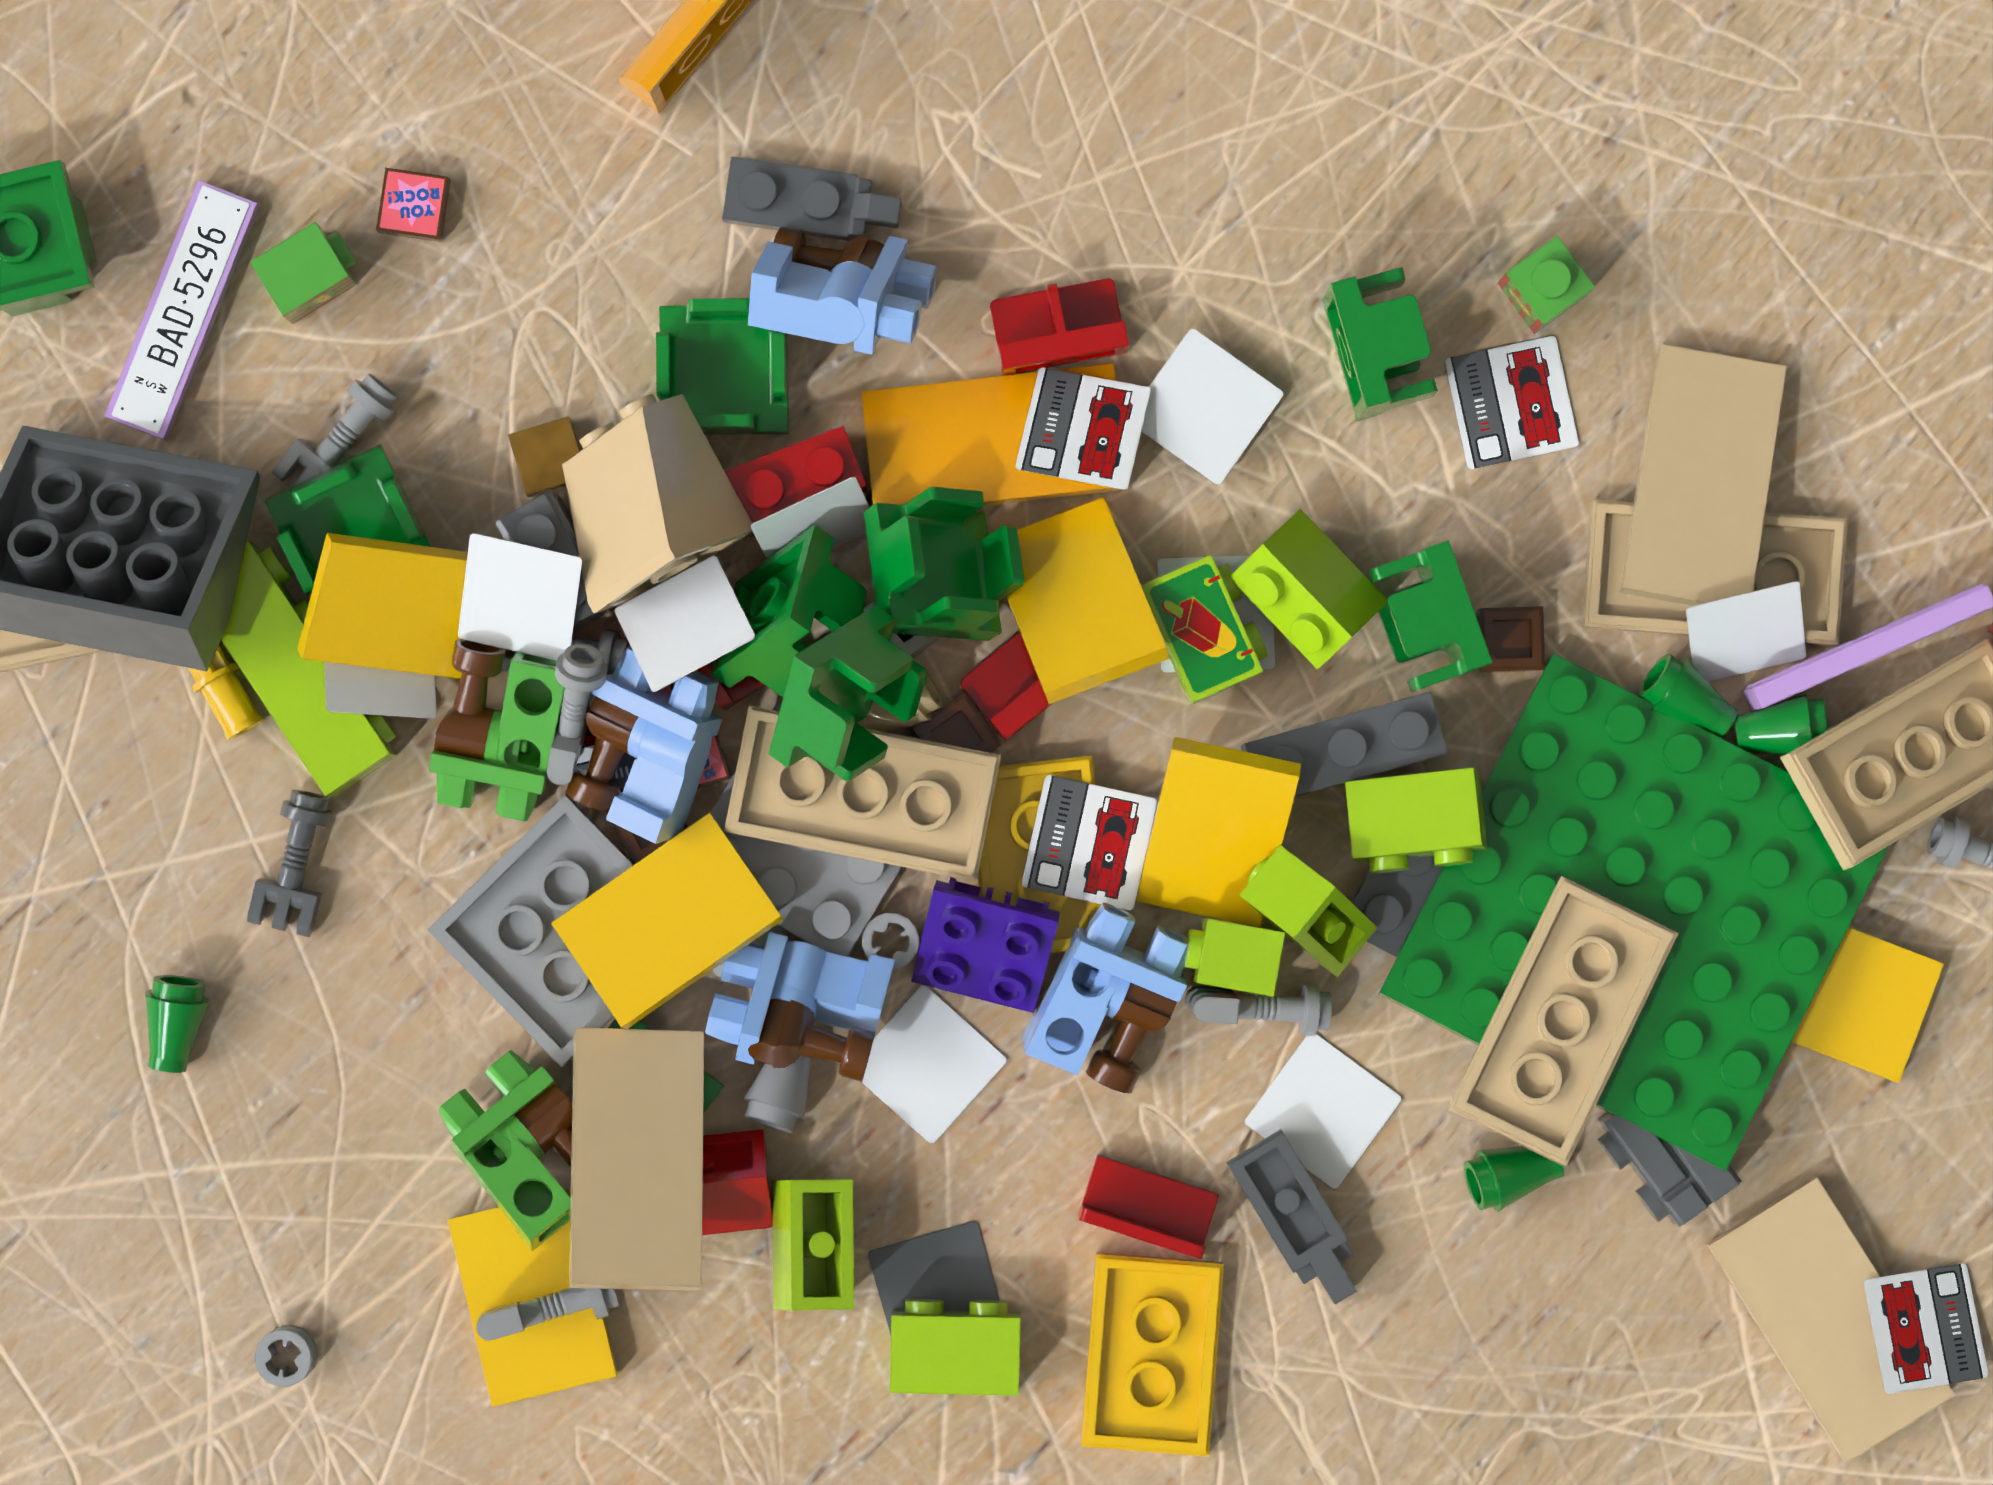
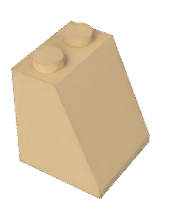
M649 394L633 401L619 411L623 419L622 422L616 426L613 423L606 424L585 435L579 441L583 450L562 464L579 557L582 559L581 569L587 601L594 614L628 602L709 557L717 556L752 532L750 526L753 523L683 394L658 402L653 394Z

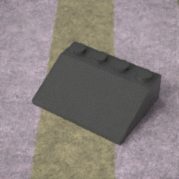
M22 425L0 472V630L207 672L230 620L260 482L258 470Z

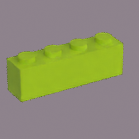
M247 540L230 620L221 640L323 794L327 797L335 798L398 756L389 743L397 737V734L384 715L329 712L326 709L324 662L302 659L297 650L309 602L304 599L297 604L283 584L291 579L292 576L276 551L271 546L262 551L257 544Z

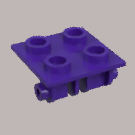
M950 877L949 883L936 880L911 982L1034 1013L1061 912L1048 909L1050 902L1043 901V903L1020 897L1017 899L1016 906L1010 905L1012 892L1006 891L1004 902L1001 903L991 900L994 890L992 887H987L985 898L979 897L981 887L956 881L957 878Z

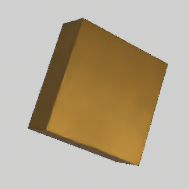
M569 416L508 434L527 497L566 486L562 464L580 452Z

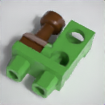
M458 639L454 644L452 666L461 672L462 675L454 705L444 716L435 733V745L429 765V771L437 773V802L457 808H471L475 799L477 782L498 785L500 789L495 813L505 818L528 821L539 795H542L550 781L547 777V768L551 746L558 729L565 687L559 684L555 678L556 660L516 652L510 663L502 711L486 708L488 677H495L502 672L506 650Z
M510 1050L485 1071L486 1077L503 1096L502 1099L485 1112L464 1088L439 1107V1113L453 1137L451 1141L454 1152L467 1165L478 1182L514 1225L517 1233L530 1250L534 1251L570 1221V1196L539 1160L553 1149L571 1167L572 1105L567 1096L559 1089L552 1077L542 1066L534 1071L526 1061Z

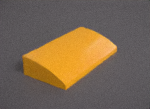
M683 0L619 77L620 83L660 114L753 0Z
M1113 363L1058 369L1060 371L1116 381ZM1038 372L861 391L873 505L875 503L906 504L930 487L983 492L984 506L1125 490L1022 471L1016 468V461Z

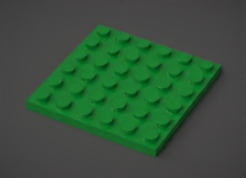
M1553 653L1482 790L1488 850L1473 851L1472 863L1443 867L1378 994L1479 1045L1561 876L1677 932L1678 935L1600 1095L1596 1107L1612 1115H1617L1663 1141L1692 1154L1722 1171H1726L1889 846L1854 867L1843 870L1787 771L1694 724L1652 711L1651 709L1654 704Z

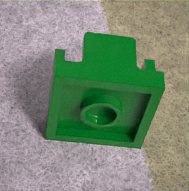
M56 160L0 174V311H4L11 316H17L70 303L73 301L71 293L95 287L89 264L97 262L83 203L72 193L65 163L61 160Z
M1403 267L1360 279L1354 276L1333 282L1322 299L1356 421L1381 415L1383 411L1431 398L1438 391L1434 378L1394 390H1388L1386 380L1418 371L1421 366L1420 360L1428 358L1431 354L1430 344L1416 297L1414 295H1406L1370 306L1364 304L1362 299L1402 287L1406 280Z
M750 298L688 299L687 306H659L660 332H656L657 397L662 401L683 394L704 435L789 434L788 333L749 326Z
M381 444L265 500V504L279 530L277 539L305 594L308 592L312 593L327 533L432 547Z
M930 487L906 504L875 503L864 511L875 602L877 606L896 618L892 630L893 634L989 641L1002 633L999 602L1023 586L1024 574L1016 526L1002 525L988 535L986 514L976 512L984 506L983 492Z
M813 525L736 581L733 591L755 634V638L714 660L710 675L729 688L745 677L752 676L783 697L794 656L808 648L798 640L811 631L813 619L815 618L830 630L835 631L862 614L867 594L866 589L830 562V554L834 542L832 536L818 526Z
M1449 540L1375 567L1368 572L1372 584L1413 570H1417L1421 580V585L1390 595L1387 599V604L1378 611L1396 662L1403 663L1437 650H1444L1447 653L1450 665L1407 680L1411 693L1479 670L1493 663Z
M875 605L794 656L768 753L770 756L787 768L804 757H812L845 781L853 780L885 758L888 745L859 725L858 722L869 716L873 701L901 721L907 722L916 715L927 678L926 669L915 662L911 655L890 641L896 618Z

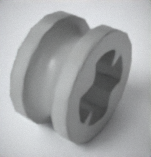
M885 913L876 916L867 924L863 932L862 947L868 959L870 954L879 956L877 952L882 949L881 946L874 948L872 944L875 931L886 932L889 923L901 925L905 930L900 936H909V948L907 952L896 951L892 959L895 960L893 970L905 967L914 959L919 949L920 937L916 926L908 918L897 913Z
M294 1325L281 1326L271 1331L258 1343L255 1352V1366L260 1376L268 1383L278 1387H289L302 1381L314 1369L318 1359L317 1345L313 1337L305 1329ZM283 1340V1347H287L293 1342L299 1348L301 1353L294 1360L298 1371L289 1373L288 1365L279 1371L273 1365L271 1359L278 1353L277 1347L274 1345L275 1341Z

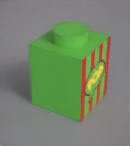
M316 222L250 261L279 311L292 324L357 285L348 269L358 262L338 231L327 236L325 231Z
M1558 236L1507 271L1497 283L1534 334L1583 300L1595 288Z

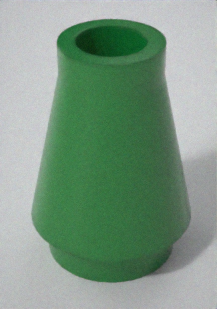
M1671 654L1664 655L1651 668L1639 690L1641 697L1654 704L1651 709L1652 711L1694 724L1720 738L1732 726L1738 710L1726 702L1686 657L1678 660Z
M1807 694L1748 714L1737 715L1735 726L1738 747L1747 752L1787 754L1828 730L1824 698L1807 700Z
M159 975L154 977L152 990L145 992L150 1050L149 1068L169 1073L187 1071L188 1058L209 1003V999L204 996V982L177 975Z
M1523 1146L1478 1150L1475 1159L1464 1162V1176L1469 1193L1477 1208L1485 1210L1493 1207L1494 1210L1499 1212L1546 1183L1563 1177L1564 1166Z

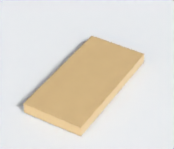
M1661 344L1658 349L1620 593L1696 606L1753 592L1787 366Z
M1593 499L1590 504L1582 627L1689 635L1686 609L1692 607V605L1620 593L1634 502ZM1765 512L1753 591L1795 581L1799 582L1805 644L1838 646L1848 518Z
M1989 638L1978 642L1780 757L1843 870L1854 867L1993 784V645Z
M754 706L748 707L724 832L977 881L1001 755L866 729L888 745L886 756L853 780L845 781L812 757H804L787 768L770 756L768 753L779 711Z
M1561 876L1453 1096L1448 1110L1564 1167L1567 1166L1678 933Z
M575 1028L573 1043L569 1288L699 1291L702 1287L704 1031Z
M1811 1177L1706 1244L1845 1463L1851 1462L1955 1396L1948 1384L1894 1394H1887L1885 1392L1864 1287L1866 1279L1880 1276L1817 1177Z

